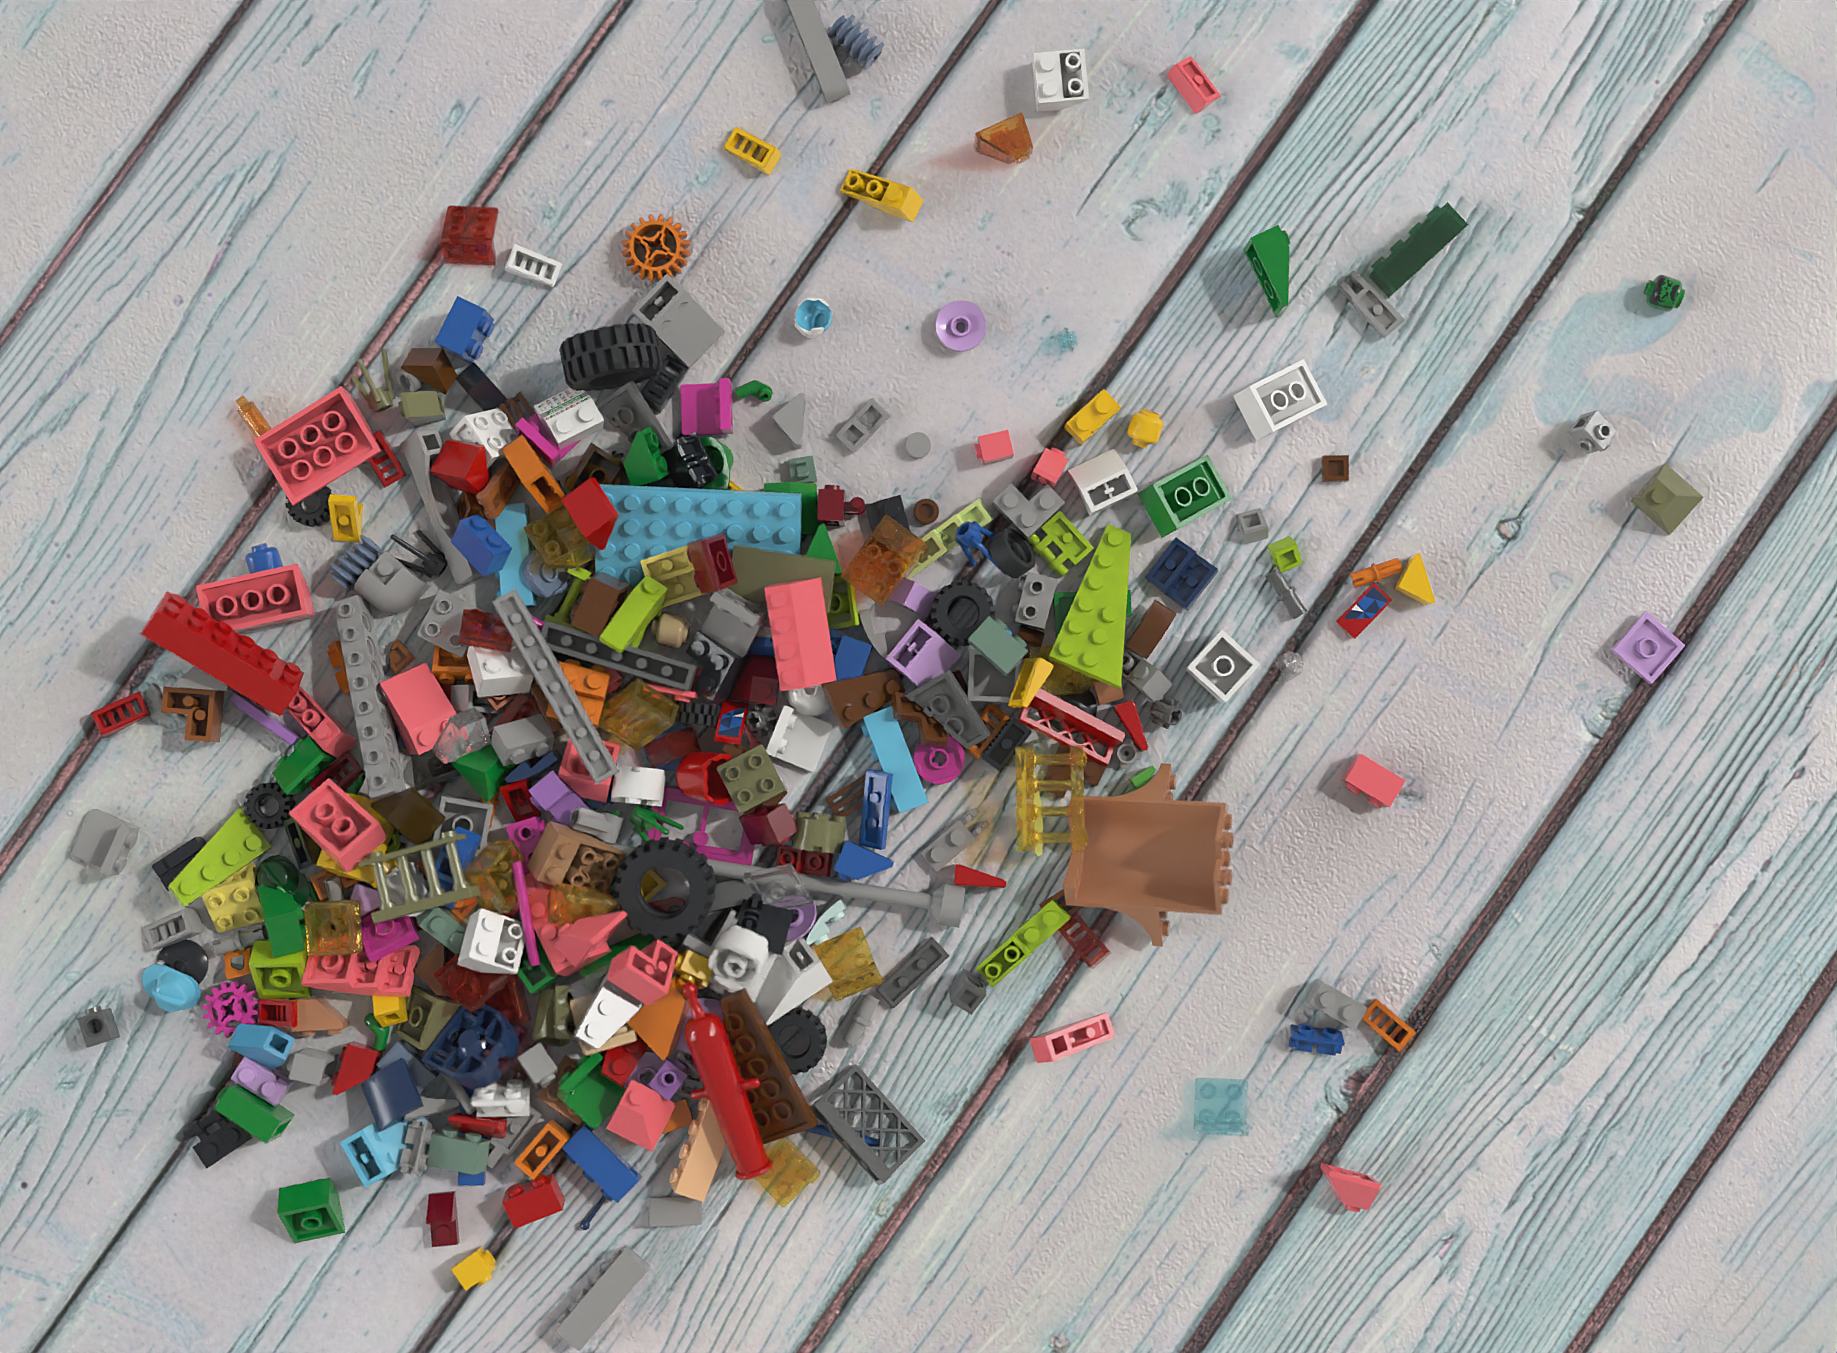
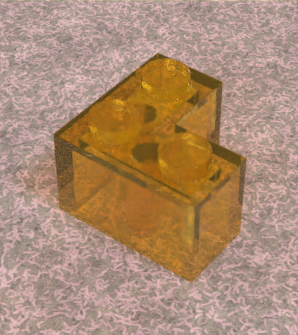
M513 840L491 841L463 871L465 881L469 883V886L479 885L481 895L476 896V899L482 909L497 914L509 913L518 902L515 883L511 878L513 874L511 863L517 861L523 863L525 859Z

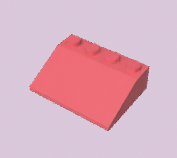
M342 386L253 440L293 506L381 452L362 412L351 394Z

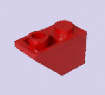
M355 1041L348 1043L347 1047L344 1046L339 1056V1061L342 1062L340 1070L336 1071L332 1078L331 1086L334 1087L332 1094L339 1095L377 1072V1064L381 1059L383 1051Z

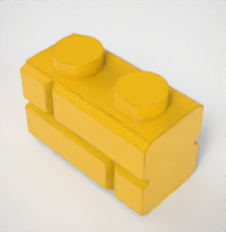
M1103 389L1065 424V429L1082 446L1109 419H1112L1120 411L1121 407Z

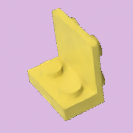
M254 863L248 864L202 896L218 933L265 922L260 897L254 885L257 875Z

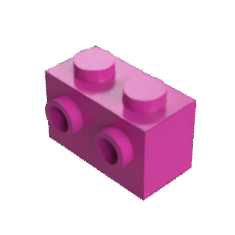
M539 816L506 826L516 862H522L524 875L531 873L527 865L547 826L544 820H540Z

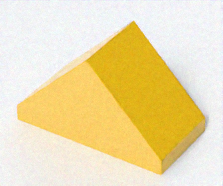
M1418 553L1409 558L1394 589L1423 605H1429L1436 601L1421 554Z

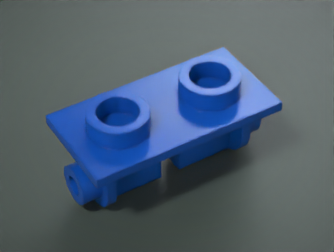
M1291 1024L1290 1026L1292 1037L1289 1038V1047H1293V1050L1312 1052L1313 1044H1318L1317 1053L1335 1056L1336 1053L1341 1054L1342 1046L1345 1045L1342 1031H1338L1335 1028H1315L1308 1024Z

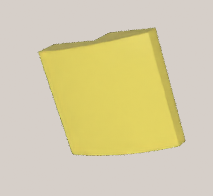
M687 545L640 561L645 577L648 575L669 588L663 608L703 595L694 581L695 571L693 564L687 557Z

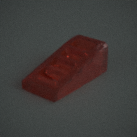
M1077 912L1058 929L1091 969L1095 968L1111 954L1110 950ZM1079 922L1081 926L1069 935L1067 931ZM1083 931H1086L1088 934L1076 943L1074 939ZM1090 939H1093L1095 942L1083 951L1081 947ZM1100 947L1101 951L1090 959L1088 955Z

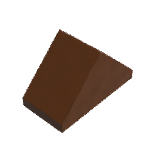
M412 348L401 366L402 370L445 395L457 376L443 348Z
M439 943L414 971L436 995L452 998L454 952L442 943Z

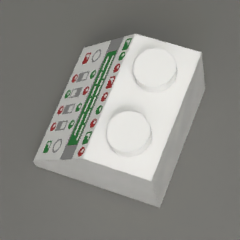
M568 388L533 406L548 435L558 445L560 450L603 429L604 419L585 390L576 391L575 389Z

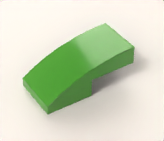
M1149 766L1129 778L1134 788L1125 794L1146 785L1155 772L1154 766Z

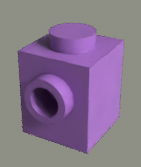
M669 1057L648 1085L669 1101L690 1074L686 1071L688 1066L678 1058L672 1060Z

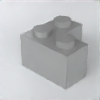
M1010 483L992 501V505L1026 541L1065 504L1064 500L1048 484L1028 501Z

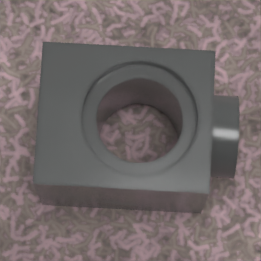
M963 968L949 986L950 1002L972 1015L987 996L985 982Z
M101 1006L85 1010L86 1016L77 1018L87 1048L120 1037L111 1008L102 1010ZM96 1019H99L102 1023L100 1032L94 1027Z

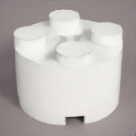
M617 765L620 772L613 775L611 802L662 807L666 771Z
M739 926L730 927L719 938L709 959L710 970L712 968L716 974L714 978L720 984L730 989L741 990L745 986H754L768 960V941L750 930Z

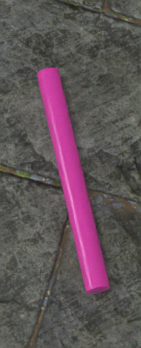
M517 861L511 863L529 964L534 966L539 965L540 960L522 862Z

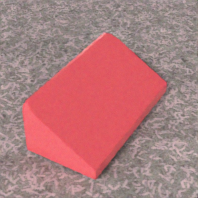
M1192 56L1175 64L1167 73L1169 80L1196 114L1221 96Z

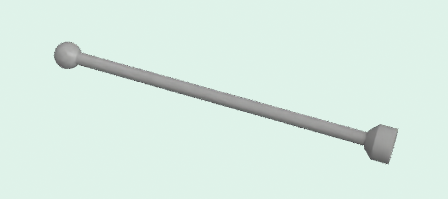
M607 843L626 853L622 861L636 848ZM707 859L708 865H712L714 876L930 910L931 915L939 925L957 928L960 926L965 895L964 886L944 884L935 890L932 895ZM670 866L664 867V868L675 869V868L670 867Z

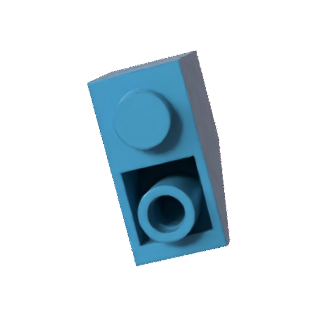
M238 1024L227 1047L274 1071L286 1061L295 1038L270 1026Z

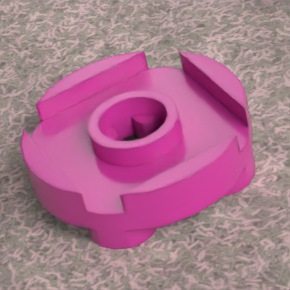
M947 735L948 743L945 747L921 745L920 743L917 745L914 753V765L918 774L926 781L934 784H946L953 781L961 773L965 763V754L961 744L952 736ZM940 751L941 755H946L947 757L943 761V766H938V763L932 762V758L935 757V752Z

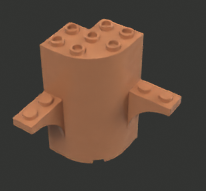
M1161 763L1158 772L1151 781L1133 792L1111 797L1071 795L1067 817L1072 853L1063 887L1066 905L1099 907L1123 913L1137 921L1147 931L1153 946L1162 947L1165 936L1170 934V921H1166L1168 912L1222 915L1223 905L1228 904L1229 889L1226 888V885H1231L1232 870L1228 869L1231 860L1229 848H1233L1234 834L1229 832L1232 828V814L1227 812V803L1173 800L1171 790H1176L1177 777L1176 774H1172L1171 764Z

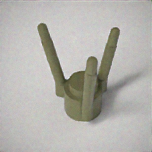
M385 349L381 352L387 391L383 387L375 388L362 359H358L357 362L371 390L369 394L355 375L351 376L352 381L374 413L393 407L392 400L396 399L392 389L389 362Z

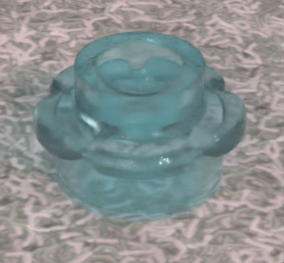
M1064 328V331L1057 333L1061 351L1073 352L1074 346H1077L1075 332H1069L1068 328Z

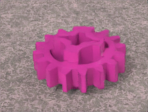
M233 981L230 986L228 982L221 983V988L218 986L212 988L214 995L208 994L205 996L209 1004L202 1005V1008L208 1010V1014L202 1017L203 1019H210L211 1022L207 1027L215 1026L216 1035L224 1031L225 1038L231 1037L237 1027L229 1026L233 1020L241 1021V1024H257L258 1020L254 1018V1015L258 1014V1009H255V1005L259 1004V1000H253L252 998L256 993L255 990L246 991L248 984H243L239 987L238 981ZM227 992H234L229 999L221 997ZM233 1004L232 1010L235 1011V1013L230 1014L231 1009L228 1007V1005Z

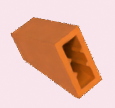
M678 975L671 978L666 995L649 1006L645 1004L627 1022L662 1060H665L676 1050L690 1009L687 997L682 994V987L687 981L679 978Z

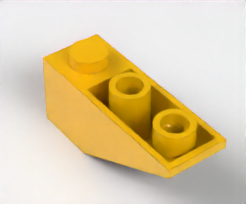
M850 168L840 189L842 193L891 216L912 223L924 201L909 186Z

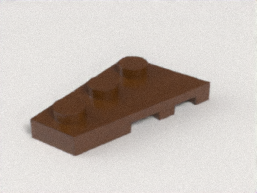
M893 668L821 684L839 728L846 729L891 701V697L895 692H905L898 672Z

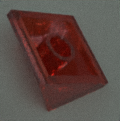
M517 973L499 974L480 979L485 1004L499 1011L512 1026L531 1020L522 980Z

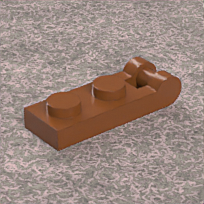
M507 458L504 459L485 489L476 495L479 504L485 508L483 512L488 520L495 519L502 513L522 482Z

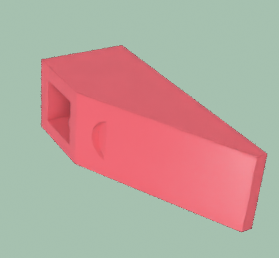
M299 687L297 694L286 710L324 751L339 759L348 750L350 751L358 741L302 687Z

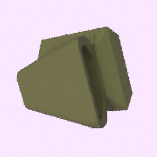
M556 986L555 989L540 991L532 1042L556 1047L565 1046L570 1041L579 1043V1040L573 1037L576 1028L569 1001L589 995L590 991L573 986Z

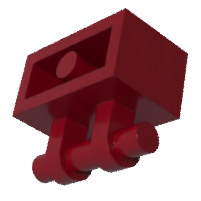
M825 485L824 489H819L817 516L819 525L845 527V515L860 516L865 512L864 500L861 497H854L850 502L846 501L845 490H841L839 485Z

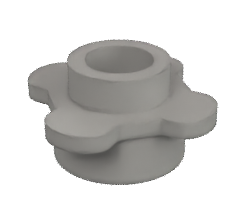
M1126 738L1120 746L1114 747L1112 756L1119 760L1121 768L1127 769L1132 762L1141 759L1142 752L1136 749L1132 739ZM1125 751L1129 752L1128 756L1124 755Z

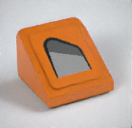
M251 948L225 954L226 980L251 974L249 967L252 953Z

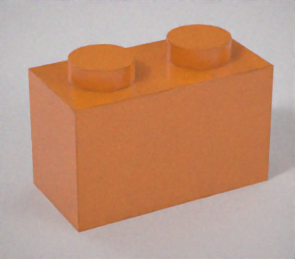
M552 1119L517 1158L514 1164L534 1180L572 1135Z

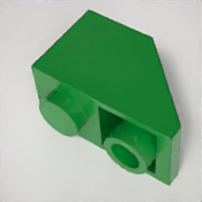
M650 426L637 432L623 464L631 486L648 484L660 480L668 474L667 462L660 454L658 438L652 432Z

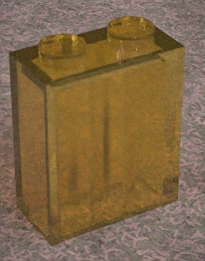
M638 678L604 703L598 726L638 751L673 726L679 706Z

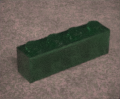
M1448 202L1442 208L1438 205L1426 215L1429 218L1427 222L1423 225L1418 222L1408 232L1410 237L1405 242L1400 239L1389 249L1392 252L1389 257L1385 259L1381 256L1371 266L1373 271L1369 278L1388 298L1468 226V223Z

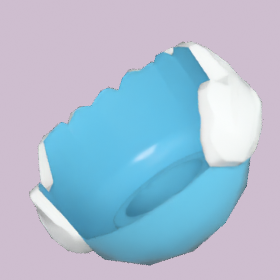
M821 298L804 299L801 301V304H798V308L794 313L795 327L802 335L808 338L821 335L832 323V312L829 309V305Z

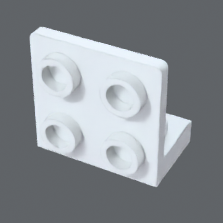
M501 408L464 416L449 433L454 440L485 446L487 469L496 459L505 457L501 449L520 437Z
M784 705L766 751L768 755L814 772L833 726L815 717L797 713L795 709Z
M517 1079L510 1080L507 1083H497L495 1081L486 1088L475 1089L471 1106H476L477 1117L529 1116L530 1082L523 1083L522 1080Z

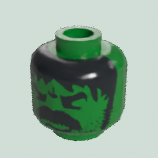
M1658 275L1653 281L1649 280L1643 294L1647 295L1646 301L1649 306L1669 312L1673 308L1677 309L1684 298L1685 289H1682V283L1679 280L1665 275Z

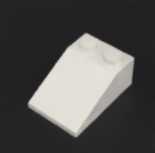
M1304 359L1233 395L1256 441L1327 405Z

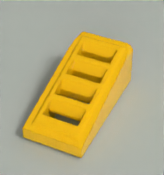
M736 126L723 147L727 152L767 175L772 173L782 155L776 147ZM743 137L744 140L742 141L740 147L738 148V150L735 149L740 138ZM750 142H752L750 149L748 150L747 154H745V150L747 149ZM759 147L762 148L756 159H754L753 157L755 156Z
M1026 658L1008 706L1012 708L1027 707L1051 673L1054 665L1042 658Z

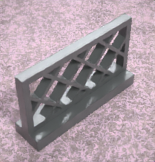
M857 1064L851 1067L827 1092L810 1106L814 1115L878 1185L885 1183L925 1142L924 1138ZM853 1073L861 1079V1090H848V1078ZM844 1083V1089H838ZM833 1093H843V1108H834L827 1099ZM848 1093L861 1094V1109L848 1108ZM866 1094L875 1095L879 1099V1110L865 1109ZM847 1112H861V1127H851L847 1122ZM865 1113H879L878 1128H865ZM883 1113L892 1114L896 1118V1129L883 1128ZM865 1131L878 1132V1147L867 1145L865 1142ZM883 1132H896V1147H883ZM910 1133L916 1142L910 1148H900V1134ZM882 1150L896 1151L895 1163L890 1168L882 1161ZM900 1151H906V1152L900 1157Z

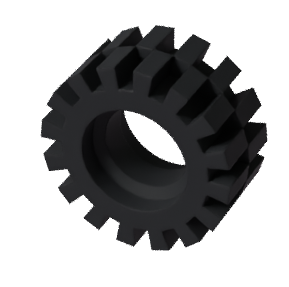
M325 486L314 493L320 499V506L312 513H307L303 510L302 501L293 506L288 499V503H285L286 508L289 509L287 511L288 514L293 517V520L309 527H314L315 525L322 526L323 522L327 523L330 520L328 518L330 516L328 499L330 494H332V490Z
M675 701L672 721L717 726L721 706Z
M278 783L258 784L245 797L248 799L247 802H244V807H247V811H244L245 815L250 817L248 819L250 823H255L254 826L263 829H276L277 827L284 826L283 821L291 818L289 812L293 810V805H295V801H292L291 798L293 795H287ZM267 796L275 797L279 803L278 811L272 816H267L261 811V801Z

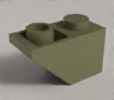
M437 391L400 393L402 401L398 402L401 416H405L415 426L446 420L441 395Z

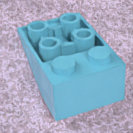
M426 1118L418 1119L423 1122L422 1126H424ZM401 1121L382 1132L378 1130L376 1122L340 1142L365 1188L401 1168L399 1164L403 1148L413 1149L414 1147L412 1144L405 1143L408 1125L412 1124V1121Z

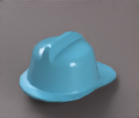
M153 964L146 968L142 974L144 990L165 1011L175 1012L190 1009L201 998L199 984L192 977L168 966Z

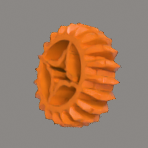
M649 214L648 222H645L644 218L640 217L641 225L637 226L635 223H632L631 227L634 232H625L626 237L630 240L622 241V245L628 248L622 251L623 257H629L625 261L626 266H632V274H637L640 271L639 278L641 280H644L648 275L650 283L655 281V276H658L660 281L666 274L674 279L671 272L675 270L677 274H681L682 271L678 265L687 266L688 264L682 257H689L691 255L690 251L685 249L691 246L689 240H684L688 236L687 232L680 231L682 228L680 223L673 225L674 220L672 217H669L664 222L663 214H659L657 220L654 219L653 214ZM661 230L653 237L648 238L644 236L648 232ZM668 234H671L676 240L677 247L675 253L666 247ZM637 244L647 250L644 264L637 258ZM659 244L662 250H656L653 253L651 247H657ZM664 259L669 261L667 264L663 266L652 267L655 266V264L659 260Z

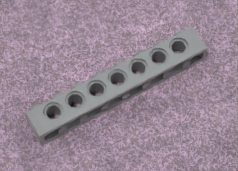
M355 595L333 602L369 795L371 799L377 801L405 790L406 786L392 714L378 684L384 681L385 677L371 605L365 599Z

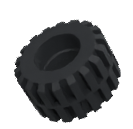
M962 580V582L954 581L947 586L945 585L936 594L931 606V622L935 632L947 643L949 642L955 646H969L968 638L989 616L993 620L995 619V606L993 605L991 595H988L985 588H981L975 582H967L968 580ZM962 598L972 601L978 610L976 622L971 627L965 629L953 626L947 615L950 604Z
M803 1007L793 1008L768 1026L766 1024L792 1075L808 1072L809 1069L814 1068L822 1059L827 1045L826 1028L818 1015L815 1016L809 1009L807 1011ZM788 1026H800L809 1034V1047L801 1055H790L779 1044L780 1034Z

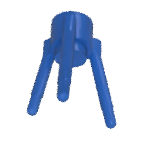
M968 521L961 524L955 535L957 538L955 541L962 548L971 566L974 567L976 562L968 547H977L1005 574L994 562L990 552L981 544V533L991 539L996 534L981 527L976 521L972 523Z

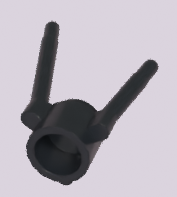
M421 530L416 531L417 535L434 554L429 552L425 555L394 534L390 536L392 540L422 559L421 565L425 568L396 558L405 567L423 573L429 578H432V576L439 578L446 569L448 562L445 559L444 553Z

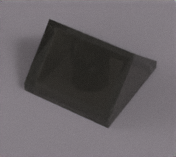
M460 737L447 741L420 755L411 754L414 787L417 791H426L463 778L452 765L465 752Z

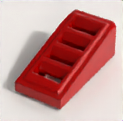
M379 430L373 435L376 441L379 440L381 443L379 445L381 451L385 450L386 454L378 459H375L373 456L367 461L385 488L407 476L383 431ZM389 458L391 459L392 463L383 468L379 467L378 464ZM394 467L397 469V472L385 478V472Z
M140 691L91 712L103 739L151 715ZM133 701H136L141 711L138 714L135 713L131 705ZM125 705L131 715L127 719L122 710V707ZM116 710L121 719L118 723L112 714ZM106 715L112 724L109 727L106 726L102 718Z
M1132 700L1113 706L1114 712L1140 751L1148 750L1149 747L1135 702Z
M955 864V885L1006 887L1007 882L1001 878Z
M280 998L259 999L258 1025L297 1027L298 1001Z

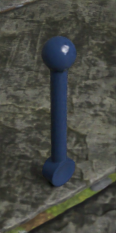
M604 1195L586 1220L581 1221L580 1228L582 1230L589 1229L591 1220L607 1199Z

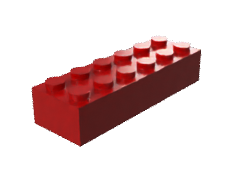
M168 591L150 615L141 632L142 636L280 717L297 694L304 672L296 664L285 662L274 651L260 647L249 636L238 634L227 623L223 621L218 622L210 617L204 609L195 608L188 604L182 596L175 593L171 594Z

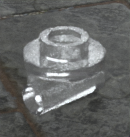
M1288 651L1273 660L1287 682L1303 672L1304 663L1297 653Z

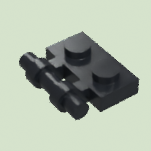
M214 1108L209 1111V1115L201 1120H195L188 1129L183 1131V1135L187 1140L194 1136H198L201 1142L192 1148L206 1169L252 1139L248 1131L233 1121L229 1122L226 1116ZM216 1122L220 1129L210 1135L206 1128Z

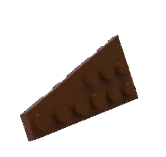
M746 988L724 996L720 1003L725 1027L729 1031L731 1047L741 1078L745 1080L757 1078L760 1081L758 1088L747 1090L746 1093L763 1145L815 1127L818 1121Z

